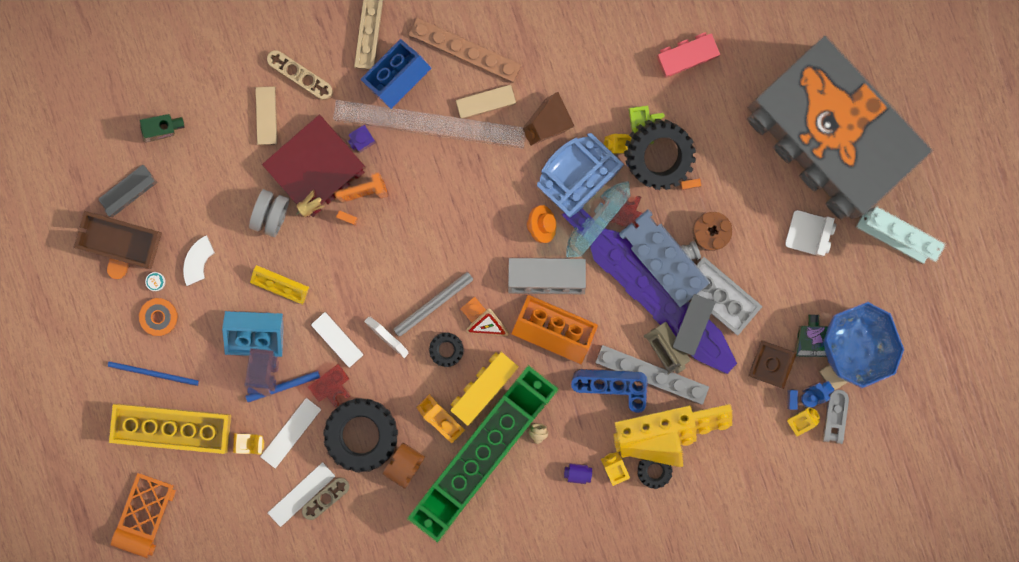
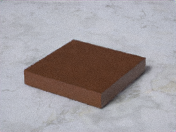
M761 340L748 376L784 389L797 353Z

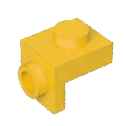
M234 433L233 453L261 455L264 449L262 435Z

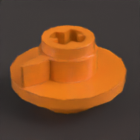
M539 205L531 210L527 221V229L537 242L549 243L556 234V219L550 208L545 205Z

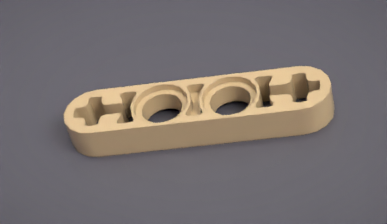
M272 51L268 54V64L321 100H327L332 96L333 89L327 82L282 52ZM280 55L279 59L284 63L286 59L288 60L283 70L280 69L282 67L281 64L277 62L272 64V56ZM295 65L297 73L289 75L287 73L288 66ZM307 75L313 77V83L310 86L303 84V78ZM317 81H320L318 86L321 88L328 87L327 91L329 93L327 95L323 94L321 96V92L317 88H315V91L311 90L316 86Z

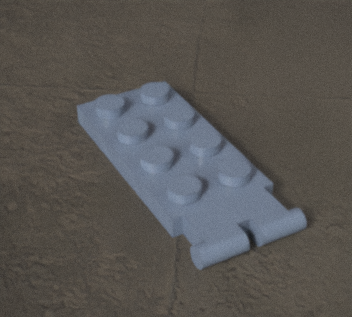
M647 209L635 219L639 225L638 228L631 223L619 235L622 239L627 238L633 245L631 250L679 307H681L694 294L705 288L710 281L662 224L657 225L651 218L652 212Z

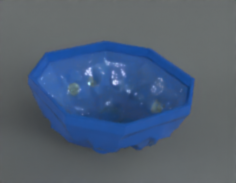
M869 302L833 315L823 341L828 362L836 375L860 388L895 375L904 352V347L891 313Z

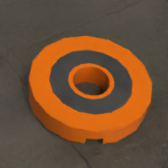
M154 298L147 301L139 312L141 327L153 336L169 334L175 328L178 319L175 306L163 298ZM158 311L164 316L160 323L155 322L153 318L154 314Z

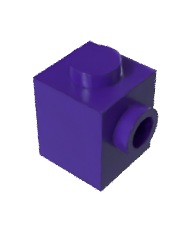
M365 125L348 134L351 138L348 140L353 150L357 149L360 153L376 143Z

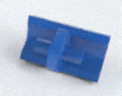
M826 381L823 384L817 383L803 390L804 394L801 397L802 404L807 408H812L831 399L829 394L834 391L833 386L829 381Z

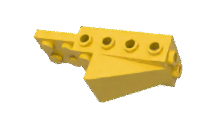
M728 404L692 412L691 406L615 422L616 433L613 436L616 452H620L622 458L630 456L683 467L681 445L688 446L696 442V434L704 435L712 430L728 429L732 426V408Z

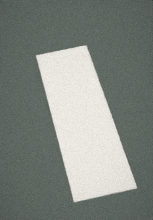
M306 398L260 457L276 468L321 409Z
M322 462L272 508L268 514L281 527L325 487L335 475Z

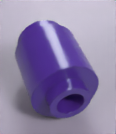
M569 463V467H565L564 478H567L569 483H591L592 468L588 467V465Z

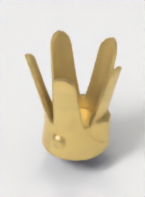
M314 190L304 201L296 205L299 210L296 215L301 213L306 217L313 213V211L325 207L324 205L319 206L321 198H316L309 202L314 196Z

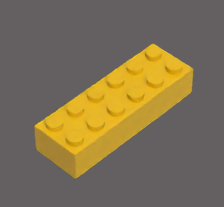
M113 404L109 443L226 454L228 453L231 414Z

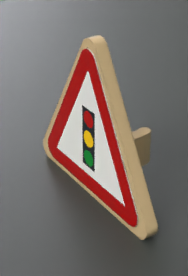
M487 309L467 327L468 333L507 336L509 333L491 309Z

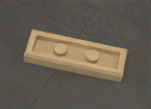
M508 85L458 99L456 103L460 117L464 119L516 104L512 86Z
M256 87L257 145H276L275 87Z

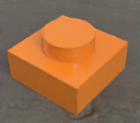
M474 297L461 308V311L473 323L486 309Z

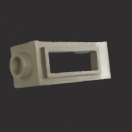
M667 322L644 335L667 369L668 375L674 371L678 374L686 369L685 364L691 360L685 352L673 348L676 336Z

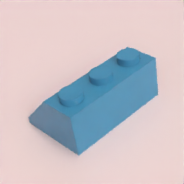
M225 311L222 327L225 355L282 357L283 313Z

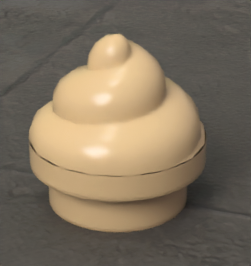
M533 424L529 429V435L536 444L541 443L548 437L546 425Z

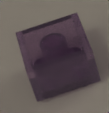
M250 348L245 388L248 394L271 396L272 391H275L276 380L274 373H278L279 361L274 351Z

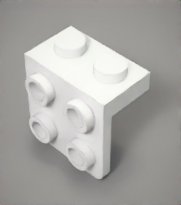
M799 210L795 211L786 238V247L820 257L825 256V253H829L831 242H828L830 234L833 235L836 229L835 219L831 217L824 218Z

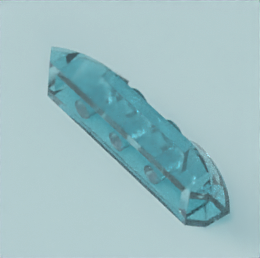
M629 181L612 186L600 196L606 202L604 204L599 203L594 210L595 216L592 219L588 217L582 224L584 228L582 231L577 227L574 228L567 243L566 258L581 257L630 198Z

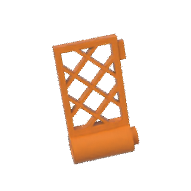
M137 473L118 527L112 537L111 546L144 558H148L149 555L153 556L156 549L154 539L168 501H173L176 490H173L174 485ZM140 478L147 480L151 488L140 492L138 488ZM161 485L167 487L166 496L159 499L155 488ZM152 490L156 501L146 505L142 494ZM140 496L144 506L134 511L131 505L132 499ZM158 502L161 509L160 513L152 517L148 507ZM145 508L149 519L140 523L135 513ZM133 514L137 525L131 528L124 526L125 518ZM149 521L152 522L154 529L151 535L144 533L141 527L142 524Z

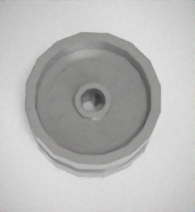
M263 189L254 206L249 228L259 232L265 225V234L276 237L284 222L289 198L279 195L274 200L273 193Z

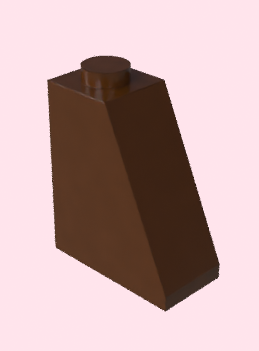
M559 92L546 98L523 127L525 137L530 146L562 134L574 127Z

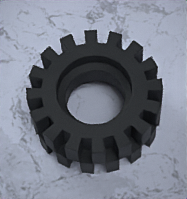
M441 333L431 341L429 353L433 362L437 365L451 367L461 360L464 347L458 336L452 333ZM444 342H449L454 347V353L450 357H443L439 353V347Z
M642 459L637 467V474L645 486L651 489H658L669 483V480L672 478L673 469L672 465ZM659 464L662 467V474L659 478L653 479L649 477L647 470L650 465Z

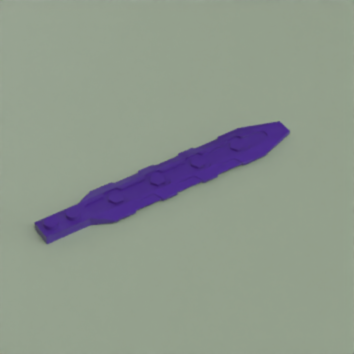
M583 208L570 218L563 213L562 216L589 242L593 260L606 273H610L634 300H637L653 315L652 318L659 325L667 322L677 337L690 302L687 301L683 306L679 307L631 250L633 247L631 242L627 238H621L620 232L602 228ZM708 320L695 355L691 356L704 364L728 374L736 366L737 362L723 333Z

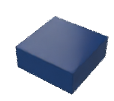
M788 390L787 409H798V390Z

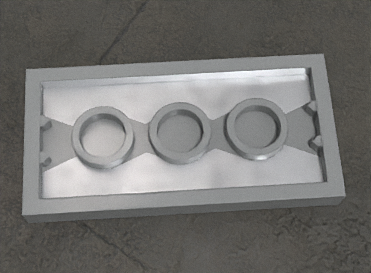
M703 257L696 266L710 283L698 292L697 295L714 300L716 303L711 314L738 336L763 306Z

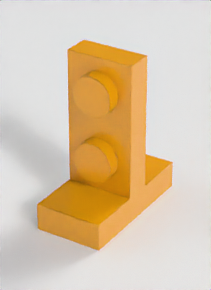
M430 394L416 407L422 417L427 422H430L451 444L465 431Z

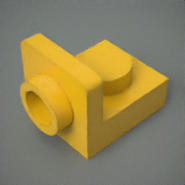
M611 134L605 136L603 145L613 154H624V150H628V147L625 145L626 141H631L632 137L629 134Z
M806 407L805 410L790 417L787 422L798 437L816 427L820 422V417L815 409Z
M618 452L607 454L601 459L612 486L630 479Z

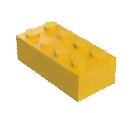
M496 352L489 359L491 364L486 369L483 366L476 374L478 379L475 383L470 381L463 389L466 393L462 398L457 396L450 404L453 407L450 411L467 426L519 368L503 352L500 354Z

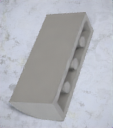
M509 258L508 293L585 294L586 259Z

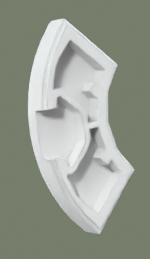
M207 235L199 239L190 248L185 258L183 272L187 286L205 279V263L215 253Z
M371 317L364 321L398 354L404 358L408 355V350L381 324Z

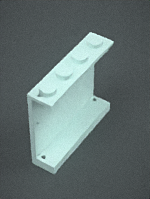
M878 207L871 208L865 215L861 216L856 225V228L922 264L925 263L927 257L936 262L945 246L939 240Z

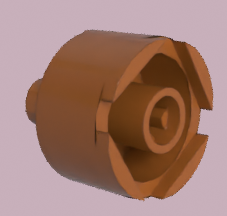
M719 212L705 213L693 224L692 235L694 241L704 250H719L725 247L732 237V223L725 215ZM715 227L717 234L710 236L708 228Z
M402 443L385 468L383 475L406 489L411 478L420 468L425 456L409 445Z

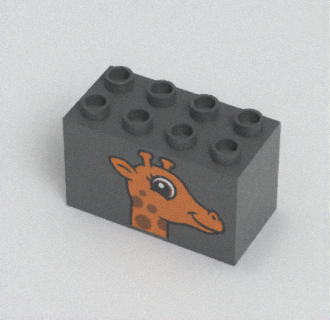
M826 36L819 40L747 107L752 112L747 118L749 124L760 135H764L769 131L779 141L773 146L776 153L786 163L789 164L792 160H796L805 169L799 175L802 181L814 192L822 188L831 197L825 204L840 220L844 217L854 219L865 215L933 151Z

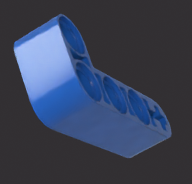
M581 369L573 374L571 387L575 392L629 395V408L631 411L641 413L646 407L647 377L642 372ZM596 380H602L604 383L598 384ZM617 380L622 381L623 384H622V385H617V384L615 383V381H617ZM639 381L643 385L637 386L634 384V382ZM640 399L642 403H635L633 400Z

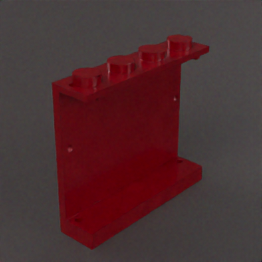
M320 114L262 164L296 205L304 201L314 190V196L309 202L316 198H321L319 206L325 203L329 205L336 199L335 192L350 187L351 184L349 182L354 178L356 180L365 173L364 169L366 168ZM320 208L313 211V213H311L307 217H310L311 215L312 217H315L322 211V209Z

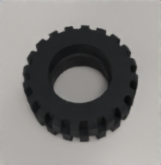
M356 398L342 403L332 411L323 431L324 445L328 450V455L333 458L337 465L342 466L343 469L359 473L372 471L382 466L393 454L398 441V429L391 412L381 403L375 402L372 399ZM356 417H365L372 420L379 431V439L376 446L366 453L351 451L343 440L345 425Z

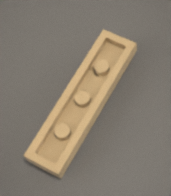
M363 0L355 68L370 70L375 65L383 0Z

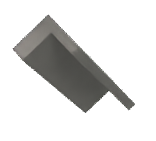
M141 165L101 196L99 202L106 209L104 211L107 215L113 218L158 182L144 165Z
M697 294L693 295L674 341L673 348L693 356L695 355L716 303L714 300Z

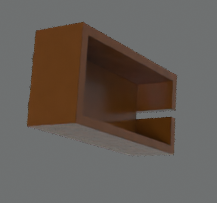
M84 211L80 228L87 230L86 233L78 231L74 248L152 269L162 232Z

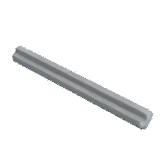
M466 272L393 329L397 336H402L472 282L473 277Z

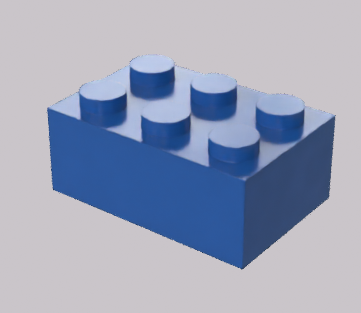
M400 39L360 80L372 93L392 109L428 73L431 67L415 50Z

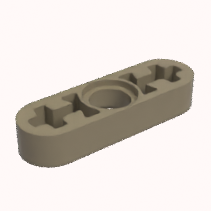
M342 477L334 480L304 505L302 509L303 516L308 520L316 519L349 491L350 484L348 480ZM338 481L339 483L344 482L346 484L344 486L345 491L339 490L335 494L338 497L335 498L334 493L328 489L332 487V490H334L338 486ZM328 493L331 496L329 504L321 502L322 494ZM317 499L318 504L324 509L320 510V507H318L314 511V516L312 514L308 515L306 513L308 511L307 507H314L316 505L314 500Z

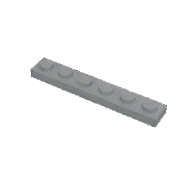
M604 345L601 346L595 362L615 371L642 372L646 375L648 384L702 405L709 390V386L673 372L668 375V371Z

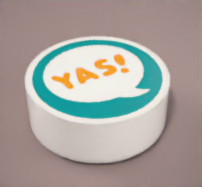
M152 272L146 277L145 283L149 290L160 291L164 288L166 281L161 273Z

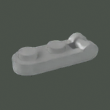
M835 390L829 395L831 399L828 400L823 442L836 441L837 444H843L849 397L845 391ZM832 427L838 428L837 434L831 433Z

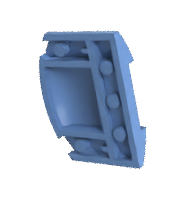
M592 133L587 134L588 137L574 138L560 147L543 167L540 181L537 183V187L569 218L582 209L583 205L609 180L611 181L624 166Z

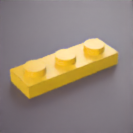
M257 265L253 270L250 280L251 284L302 305L306 300L309 287Z

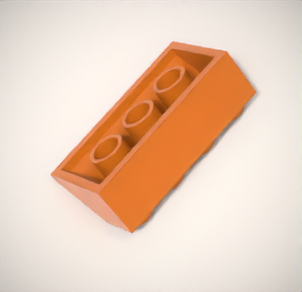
M528 295L511 334L582 365L598 324Z

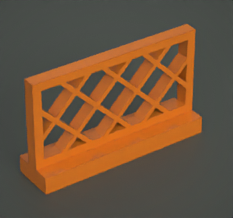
M379 173L371 175L373 182L335 192L337 199L342 203L375 193L382 199L388 197L384 179Z

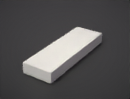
M326 312L311 324L349 368L364 355Z

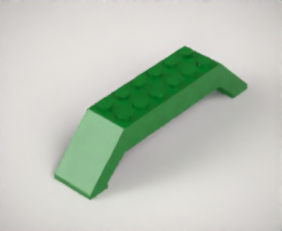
M528 365L445 468L407 519L438 543L461 511L559 389Z

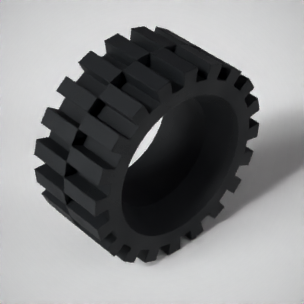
M655 119V122L647 120L645 121V126L639 124L636 127L638 131L636 133L632 131L629 135L632 137L631 141L627 140L625 144L628 150H624V156L627 158L625 162L630 168L629 171L645 186L653 187L655 190H660L661 187L665 190L671 189L670 185L672 184L675 187L679 186L680 183L678 181L680 179L685 181L688 178L685 175L687 171L692 173L694 168L691 167V163H696V158L693 156V153H696V148L692 146L694 143L692 138L680 126L666 119L665 121ZM658 138L672 139L678 149L676 162L670 169L664 172L650 171L644 161L646 148L652 141Z

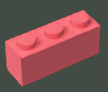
M705 32L695 36L696 40L689 42L687 39L679 42L676 48L666 47L660 50L661 54H658L657 59L665 78L719 57L720 53L712 33L707 35Z

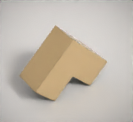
M827 365L819 370L824 381H829L834 391L847 383V381L836 375L831 365Z

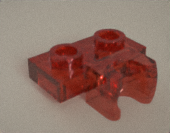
M623 190L618 203L612 200L608 201L602 218L623 227L633 223L638 228L639 225L635 219L642 214L636 211L641 197L637 196L633 202H629L626 198L628 192Z
M339 364L308 386L318 402L327 397L335 408L339 406V402L336 399L338 394H342L345 398L351 397L343 385L350 378Z

